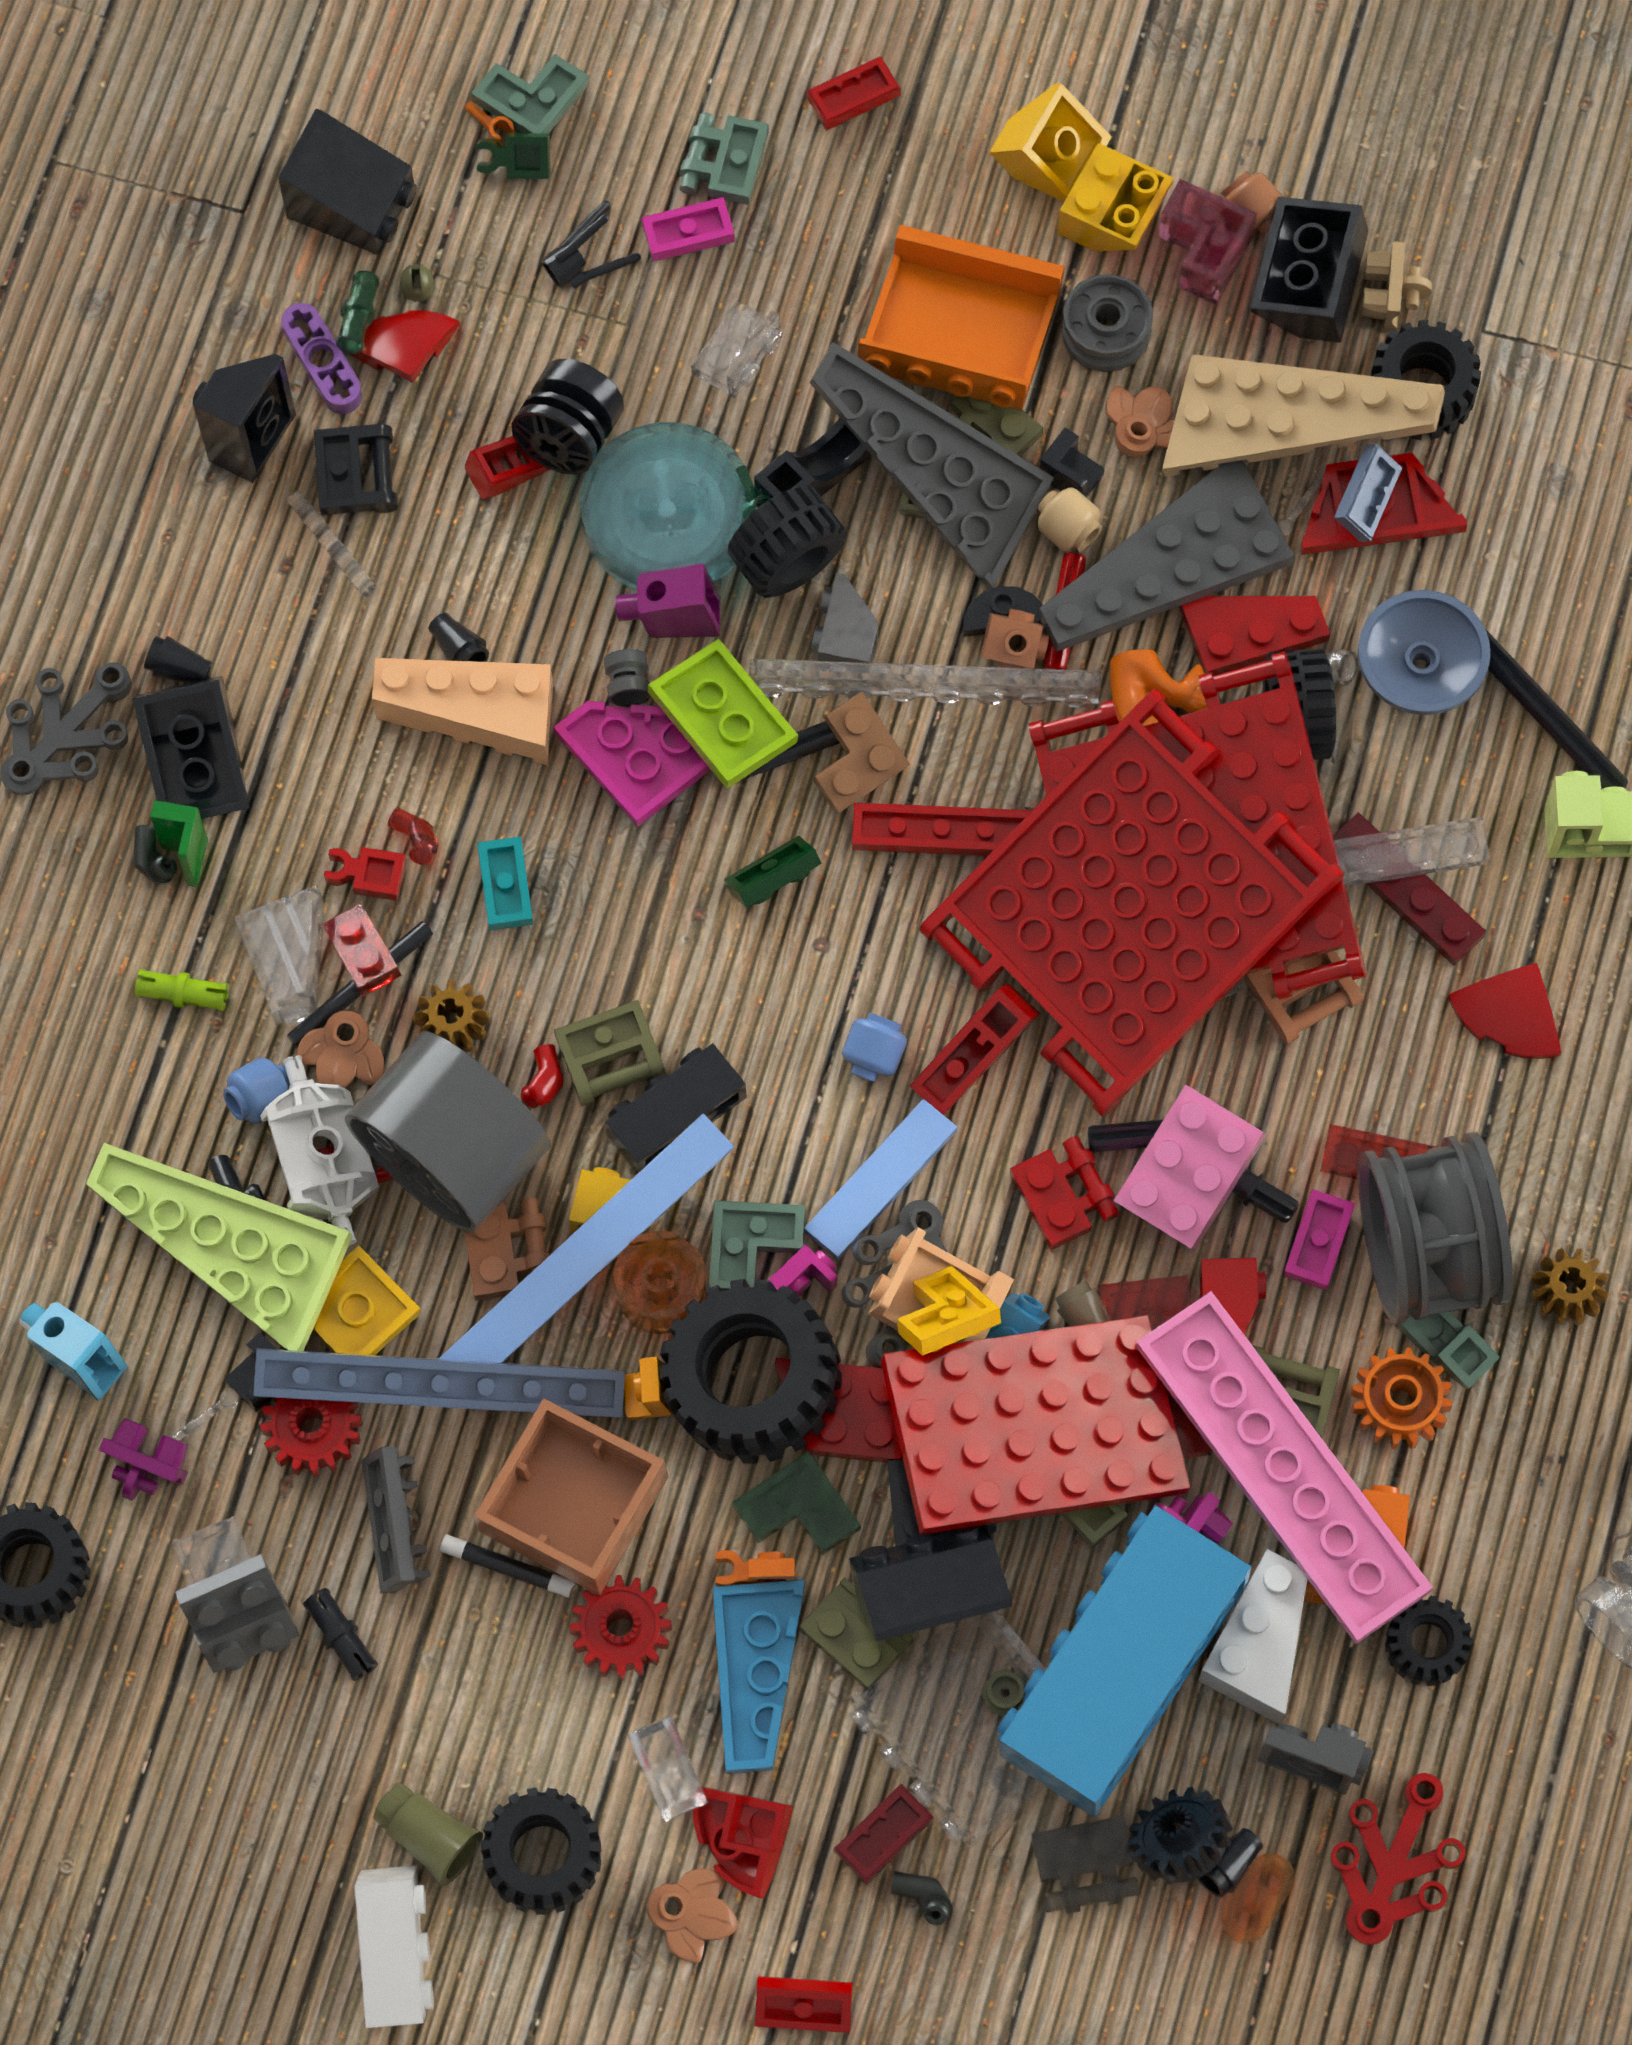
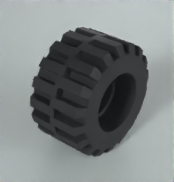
M1419 320L1417 327H1412L1411 323L1408 322L1401 325L1399 334L1392 330L1386 335L1385 343L1381 342L1377 348L1370 376L1404 380L1402 374L1416 368H1425L1435 371L1443 377L1447 386L1444 388L1445 396L1436 432L1425 433L1429 434L1430 440L1440 438L1441 430H1444L1449 435L1456 430L1458 423L1463 425L1468 419L1469 412L1473 409L1481 379V371H1479L1481 362L1478 354L1473 355L1475 346L1470 340L1461 341L1463 334L1461 331L1454 328L1452 332L1445 330L1446 323L1437 321V326L1434 327L1428 326V320ZM1422 434L1412 436V439L1421 440Z
M800 486L778 494L751 513L734 533L729 542L727 553L758 595L763 596V598H770L793 591L820 573L836 556L844 543L843 541L847 533L845 527L818 492L811 486Z
M1323 649L1285 651L1290 662L1313 759H1330L1336 742V704L1329 659ZM1280 652L1268 653L1265 661L1272 660V655ZM1277 677L1262 680L1263 693L1280 688Z
M25 1502V1509L20 1510L16 1504L5 1506L7 1514L0 1517V1620L2 1622L5 1619L9 1620L12 1626L22 1628L23 1623H29L32 1629L41 1628L42 1621L49 1619L51 1624H54L61 1620L58 1615L61 1611L65 1609L70 1614L77 1607L73 1600L76 1596L83 1598L87 1590L83 1583L84 1580H90L91 1570L87 1565V1561L90 1560L88 1551L71 1522L63 1514L59 1516L55 1509L45 1505L42 1510L38 1508L36 1503ZM28 1544H42L50 1547L54 1552V1563L50 1573L43 1581L27 1588L13 1587L5 1582L4 1567L8 1558L15 1550Z
M537 1787L527 1789L528 1794L519 1797L516 1792L508 1797L509 1803L504 1807L499 1804L493 1810L494 1818L491 1822L487 1820L483 1829L485 1837L484 1840H481L482 1862L491 1885L498 1891L500 1897L506 1903L511 1902L515 1904L516 1909L527 1912V1909L535 1910L536 1915H546V1910L555 1909L556 1913L566 1910L565 1905L573 1901L575 1905L583 1899L582 1894L586 1889L591 1890L595 1884L596 1872H600L602 1863L600 1858L602 1852L601 1842L595 1822L591 1819L589 1811L584 1805L580 1806L577 1804L576 1798L568 1793L562 1796L558 1794L557 1789L547 1787L546 1792H538ZM537 1827H552L561 1831L568 1839L570 1846L569 1856L563 1866L554 1873L545 1876H533L519 1869L514 1859V1848L520 1837L527 1831Z

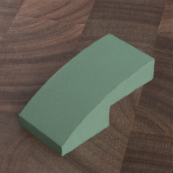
M1451 1312L1428 1315L1425 1319L1415 1320L1408 1313L1406 1321L1396 1325L1424 1354L1430 1355L1429 1359L1437 1366H1442L1444 1368L1443 1371L1466 1390L1500 1358L1469 1324L1463 1326Z

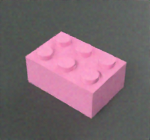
M1185 1084L1114 1201L1196 1251L1267 1135Z

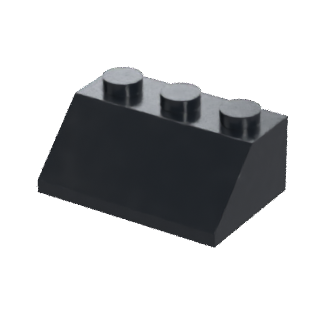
M1278 197L1250 306L1251 312L1298 338L1341 343L1369 232L1362 205Z
M277 354L215 370L208 382L203 381L198 386L192 402L208 461L251 483L255 481L296 416L283 357Z
M984 1525L954 1529L948 1533L933 1537L928 1534L915 1535L908 1538L905 1544L890 1548L873 1546L862 1550L859 1556L849 1558L859 1609L876 1642L1013 1606L993 1539Z

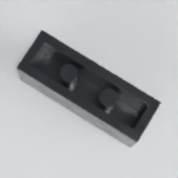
M713 1043L704 1050L701 1048L692 1050L681 1060V1067L668 1076L665 1074L658 1075L645 1086V1093L632 1102L625 1100L619 1103L609 1112V1119L605 1121L607 1136L637 1174L703 1113L713 1123L747 1098L746 1083Z

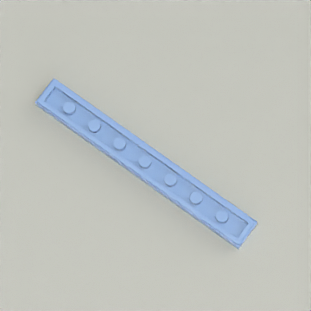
M703 1113L438 1359L503 1363L735 1147Z

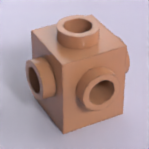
M1010 609L1008 616L990 613L980 655L982 658L998 661L997 669L1022 674L1024 667L1034 669L1036 660H1044L1049 635L1042 634L1043 625L1034 622L1036 614ZM1014 635H1022V645L1019 648H1010V638Z

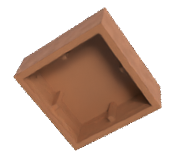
M543 1398L475 1513L474 1518L480 1533L601 1595L668 1479L665 1460Z

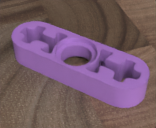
M306 303L291 305L282 316L283 331L288 343L326 406L337 414L353 412L362 401L359 379L318 311ZM298 319H302L304 323L309 324L312 339L308 342L301 328L295 327V321ZM318 350H327L334 355V359L328 366L317 367L310 362L312 354ZM337 375L342 388L349 390L350 396L342 398L340 394H336L331 378Z

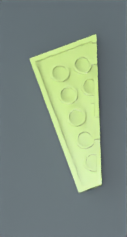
M104 1143L86 1182L87 1186L283 1348L292 1351H304L353 1237L350 1231Z

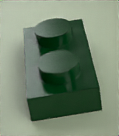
M797 836L728 876L724 881L730 894L747 908L750 905L765 902L772 896L774 891L786 884L804 879L809 875L810 870L822 863L816 850L803 838Z

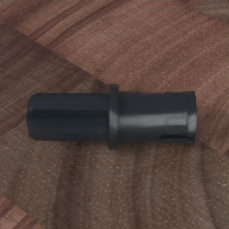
M1246 1169L1232 1192L1244 1199L1243 1204L1245 1206L1251 1203L1282 1223L1290 1221L1298 1209V1201L1266 1182L1264 1174L1261 1173L1257 1176Z

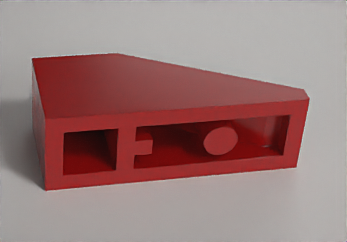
M1009 983L1003 985L994 992L910 1084V1087L941 1114L945 1115L1041 1013Z
M1256 1258L1201 1259L1199 1268L1200 1298L1212 1291L1246 1336L1256 1314L1259 1300L1266 1299L1265 1272H1257Z

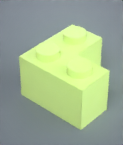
M1569 771L1561 776H1555L1544 808L1547 858L1632 857V791H1626L1623 787H1607L1601 790L1600 775L1588 776L1583 771Z

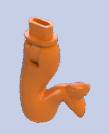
M1138 649L1125 651L1117 654L1110 660L1111 698L1116 701L1121 720L1154 689H1158L1167 698V705L1182 708L1187 713L1207 709L1199 683V675L1204 674V670L1200 664H1196L1180 682H1177L1166 672L1154 650ZM1151 716L1142 725L1146 726L1158 721Z

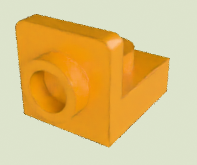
M657 1356L639 1359L640 1372L625 1375L626 1416L630 1420L673 1415L663 1396L666 1389L659 1381V1367L664 1364Z

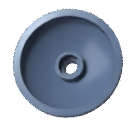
M1414 590L1397 594L1387 599L1369 615L1359 638L1358 662L1366 683L1385 703L1404 712L1418 715H1433L1461 706L1478 691L1488 671L1490 643L1482 622L1463 602L1437 591ZM1424 660L1427 662L1428 667L1419 669L1413 662Z

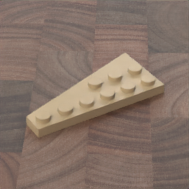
M1192 354L1162 470L1165 477L1180 475V470L1202 467L1203 470L1220 468L1219 464L1239 460H1246L1248 463L1311 453L1315 452L1317 447L1335 444L1338 445V448L1353 446L1355 441L1376 437L1389 440L1436 432L1445 390L1443 385Z

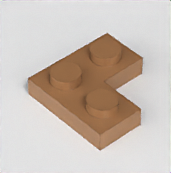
M862 691L823 716L847 753L812 777L835 814L840 813L910 765Z

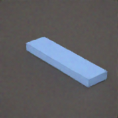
M923 1099L804 1227V1233L839 1261L955 1135L957 1126Z

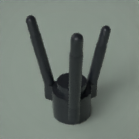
M603 201L558 247L541 259L543 267L557 286L562 287L569 282L572 288L576 289L588 280L623 268L641 259L639 253H634L590 270L581 271V267L586 265V262L578 248L608 222L609 216L603 213L610 207L609 201Z

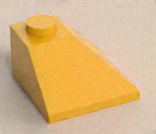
M1055 83L1008 119L989 153L1014 179L1064 202L1096 145L1100 143L1107 146L1111 135L1062 83Z

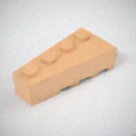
M375 658L372 701L376 719L427 733L435 731L452 736L453 740L467 744L475 742L493 747L496 752L510 756L515 753L532 758L533 762L548 766L553 700L551 664Z

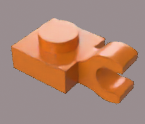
M722 1550L715 1553L716 1563L726 1562L734 1567L731 1575L716 1577V1586L795 1580L794 1558H785V1553L775 1551L762 1552L757 1555V1559H748V1562H744L739 1555L730 1550Z

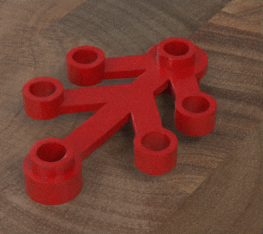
M1417 1774L1407 1783L1404 1798L1408 1807L1389 1852L1376 1823L1378 1817L1376 1805L1368 1799H1359L1352 1804L1348 1813L1349 1821L1353 1827L1358 1829L1377 1875V1880L1371 1894H1369L1357 1868L1360 1854L1354 1844L1340 1842L1334 1846L1330 1854L1331 1865L1340 1872L1352 1902L1346 1914L1347 1930L1356 1941L1362 1944L1375 1945L1381 1943L1391 1933L1393 1922L1422 1911H1439L1447 1900L1445 1887L1439 1882L1429 1881L1422 1885L1418 1894L1388 1903L1395 1885L1441 1868H1457L1465 1858L1464 1845L1457 1839L1447 1838L1438 1845L1437 1849L1406 1860L1425 1814L1434 1811L1443 1798V1786L1439 1779L1432 1774ZM1420 1784H1428L1433 1789V1797L1422 1799L1418 1796L1416 1787ZM1358 1807L1368 1808L1372 1815L1371 1820L1368 1822L1357 1820L1354 1814L1355 1809ZM1446 1846L1455 1847L1459 1853L1458 1860L1450 1862L1444 1859L1442 1849ZM1342 1849L1350 1851L1353 1855V1862L1349 1865L1340 1864L1336 1858V1853ZM1427 1889L1437 1890L1441 1896L1440 1902L1435 1905L1427 1903L1424 1899V1891ZM1365 1912L1375 1913L1379 1919L1378 1926L1374 1928L1366 1927L1362 1923V1915Z

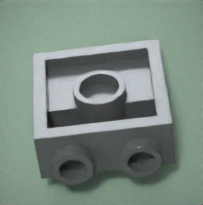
M262 1554L175 1591L178 1603L193 1629L198 1645L213 1673L222 1669L228 1671L238 1670L245 1665L248 1658L266 1650L271 1652L281 1651L289 1645L291 1639L300 1636L291 1610Z
M1281 1724L1280 1729L1270 1726L1258 1762L1346 1795L1351 1783L1360 1786L1374 1750L1365 1747L1367 1742L1357 1739L1358 1732L1340 1724H1332L1331 1728L1322 1725L1315 1742L1306 1739L1308 1734L1305 1731L1291 1725Z

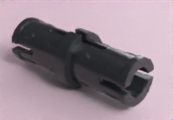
M323 1588L317 1591L319 1602L312 1594L304 1601L303 1606L309 1611L325 1635L323 1642L326 1647L335 1650L350 1673L352 1680L357 1681L364 1677L362 1674L363 1668L369 1674L378 1666V1663L373 1659L356 1634L358 1627L355 1622L347 1620L331 1596L329 1589Z

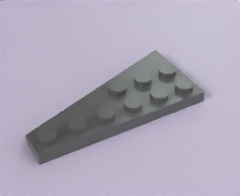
M832 343L809 383L988 590L994 588L1054 477L841 346Z
M1239 460L1222 463L1220 468L1213 470L1041 606L1038 617L1046 633L1049 635L1056 652L1292 565L1294 555L1244 462Z

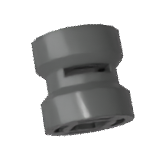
M622 649L611 652L604 657L605 674L610 677L611 681L607 686L609 703L627 707L631 706V704H642L651 698L648 693V684L650 682L644 676L648 669L647 656L644 651Z

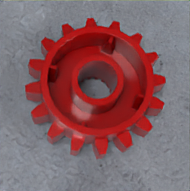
M273 1397L276 1402L275 1407L263 1406V1414L271 1422L261 1424L260 1430L264 1436H273L264 1443L268 1453L279 1451L276 1456L277 1464L283 1467L288 1462H291L292 1470L296 1475H299L303 1468L311 1469L313 1476L317 1477L319 1476L320 1468L327 1466L334 1472L337 1470L336 1461L341 1457L348 1461L352 1458L348 1449L350 1444H360V1436L353 1429L363 1426L361 1415L351 1414L358 1408L357 1402ZM309 1418L323 1420L321 1428L317 1432L314 1431L310 1434L300 1431L303 1422Z
M616 1575L614 1586L608 1587L606 1585L601 1595H594L588 1590L582 1592L586 1606L573 1605L572 1613L580 1622L569 1624V1630L571 1635L582 1636L573 1643L575 1653L587 1651L583 1660L587 1668L597 1663L600 1665V1675L602 1677H606L610 1670L618 1672L620 1680H625L627 1671L635 1670L641 1676L644 1675L643 1665L649 1661L657 1665L660 1662L656 1653L657 1649H668L669 1640L661 1635V1633L671 1631L672 1624L671 1620L660 1619V1617L668 1612V1606L666 1602L653 1603L658 1595L655 1587L643 1593L641 1591L640 1578L636 1577L630 1586H624L622 1576ZM617 1619H626L633 1624L631 1632L623 1635V1637H616L610 1634L608 1628Z

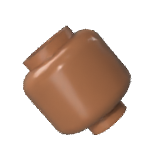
M1245 171L1222 191L1221 194L1225 199L1222 201L1221 210L1243 235H1250L1256 230L1265 235L1270 231L1278 197L1283 196L1263 173L1258 172L1250 175L1248 171Z

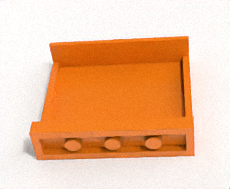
M899 225L895 237L894 255L865 338H860L858 358L881 372L884 371L889 377L907 381L916 386H927L950 392L958 397H970L993 403L998 407H1009L1022 411L1061 294L1065 266Z

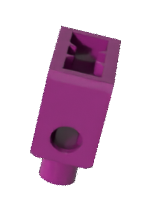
M704 563L641 573L637 577L636 594L616 595L615 607L618 621L641 620L650 637L720 636V595Z

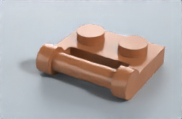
M1335 951L1287 963L1286 967L1289 975L1341 961ZM1271 968L1246 974L1245 981L1273 1022L1280 1039L1286 1045L1298 1039V1033L1347 1005L1352 1008L1364 1001L1358 985L1350 976L1334 981L1338 991L1289 1017L1284 1009L1285 1006L1324 984L1292 992V997L1279 1000L1274 989Z

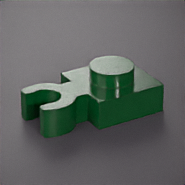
M507 133L506 145H500L491 138L480 139L476 144V149H487L493 154V161L478 163V172L492 173L499 166H506L507 179H549L551 175L550 133Z

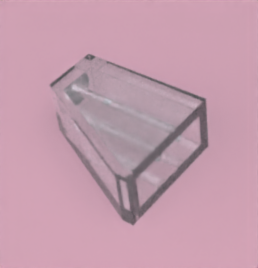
M318 885L234 917L238 932L275 1025L283 1022L286 1024L298 1023L306 1019L310 1012L318 1007L325 912Z

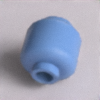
M870 1012L867 1018L856 1019L851 1026L842 1049L843 1058L853 1064L850 1073L876 1082L878 1074L882 1076L895 1074L907 1045L906 1036L900 1032L902 1025Z
M256 1058L233 1071L227 1078V1088L224 1089L223 1096L227 1107L238 1120L245 1119L253 1124L261 1123L260 1115L265 1107L279 1095L289 1090L290 1083L286 1069L282 1064L275 1065L267 1058Z

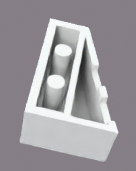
M406 1866L361 1870L355 1882V1898L366 2028L422 2024L426 2016V2010L433 2009L434 2002L432 1981H424L423 1962L430 1961L428 1932L421 1933L420 1914H426V1897L424 1885H418V1867Z

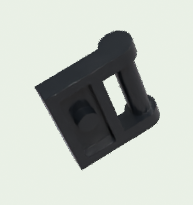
M373 424L314 430L321 515L364 511L390 513L398 509V497L392 488L389 445L393 442L391 426ZM369 444L372 446L375 491L363 492L359 445Z

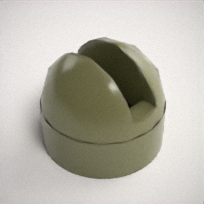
M421 264L409 265L400 277L401 291L407 299L414 302L428 299L435 289L432 272ZM419 275L421 288H413V276Z

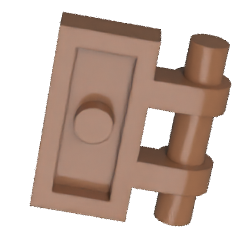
M531 1197L520 1200L522 1216L517 1219L509 1220L506 1203H501L474 1233L464 1231L475 1301L506 1296L519 1284L518 1276L529 1275L551 1255L545 1250L543 1231L547 1227L545 1215L539 1212L537 1198ZM525 1236L528 1255L515 1258L512 1238Z

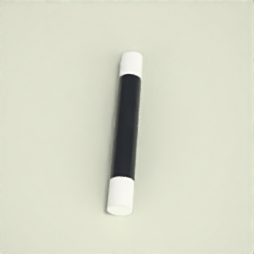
M447 1534L441 1543L440 1552L567 1598H570L573 1593L575 1582L564 1576Z

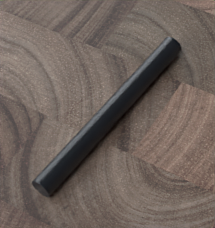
M423 921L418 923L287 1034L289 1040L298 1048L301 1039L309 1031L323 1028L333 1014L347 1008L433 935L431 929Z

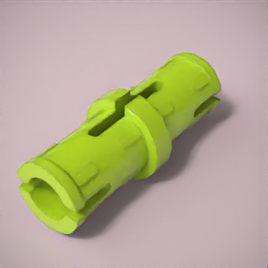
M140 969L138 972V977L141 980L136 979V997L173 1002L174 1007L184 1008L186 1004L217 1009L222 1012L226 1008V1003L223 1000H228V983L194 979L190 977L189 973L180 972L178 976L146 971L145 969Z

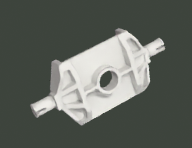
M296 1055L293 1059V1056L283 1060L290 1083L289 1090L274 1099L265 1107L260 1115L262 1122L268 1121L291 1196L287 1207L292 1211L307 1216L328 1219L329 1222H332V1225L350 1231L353 1235L349 1244L351 1246L357 1240L354 1236L349 1216L356 1207L370 1198L379 1187L370 1155L358 1143L345 1123V1116L354 1107L350 1091L340 1085L314 1083L313 1079L307 1080L302 1057ZM316 1136L328 1138L334 1145V1153L330 1155L319 1153L314 1148L312 1139Z

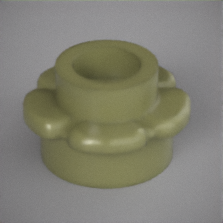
M998 1670L992 1673L990 1680L984 1682L982 1698L988 1702V1709L994 1714L1004 1716L1012 1707L1019 1711L1025 1702L1023 1700L1025 1696L1023 1690L1026 1682L1020 1675H1016L1009 1670ZM1007 1689L1010 1693L1009 1696H1001V1690Z

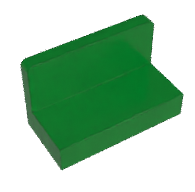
M154 800L150 817L162 849L178 851V859L187 885L197 887L208 843V837L197 807Z

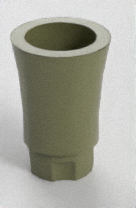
M397 1783L389 1790L375 1808L374 1820L387 1829V1834L410 1852L441 1886L448 1885L461 1874L475 1856L481 1845V1840H483L482 1832L457 1820L434 1805L422 1794H415L402 1783Z

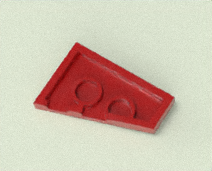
M1205 596L1179 606L1204 674L1213 672L1215 676L1265 661L1270 652L1298 651L1330 640L1331 634L1316 596Z

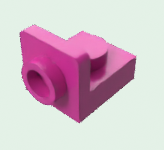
M805 1244L767 1281H771L777 1290L784 1285L795 1291L799 1297L810 1286L812 1281L809 1277L812 1275L831 1293L837 1287L838 1277L834 1273L837 1267L824 1252L818 1250L814 1253Z

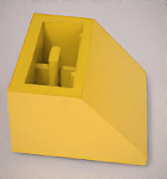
M1098 143L1059 210L1058 234L1095 252L1135 250L1172 186L1174 178Z

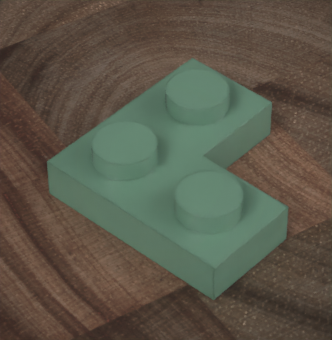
M556 54L553 55L530 84L495 63L472 91V102L496 117L504 116L509 118L514 128L521 133H550L589 85V75Z
M714 1200L709 1289L719 1285L722 1291L731 1289L730 1282L732 1280L745 1279L750 1287H754L757 1251L797 1253L803 1247L805 1205Z

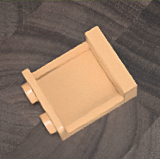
M916 1228L908 1236L901 1234L892 1247L888 1258L894 1261L887 1276L881 1274L876 1280L869 1294V1298L873 1299L874 1303L868 1315L898 1331V1318L925 1308L914 1297L913 1281L949 1266L954 1267L999 1308H1001L1014 1279L1000 1271H997L992 1276L987 1275L924 1240L926 1231ZM990 1328L954 1343L985 1339Z

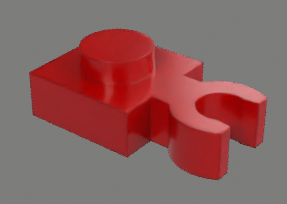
M361 847L360 856L357 859L351 858L350 854L343 849H329L330 861L341 862L344 864V867L338 872L325 871V882L330 885L341 886L349 881H353L354 894L398 901L406 864L405 854Z

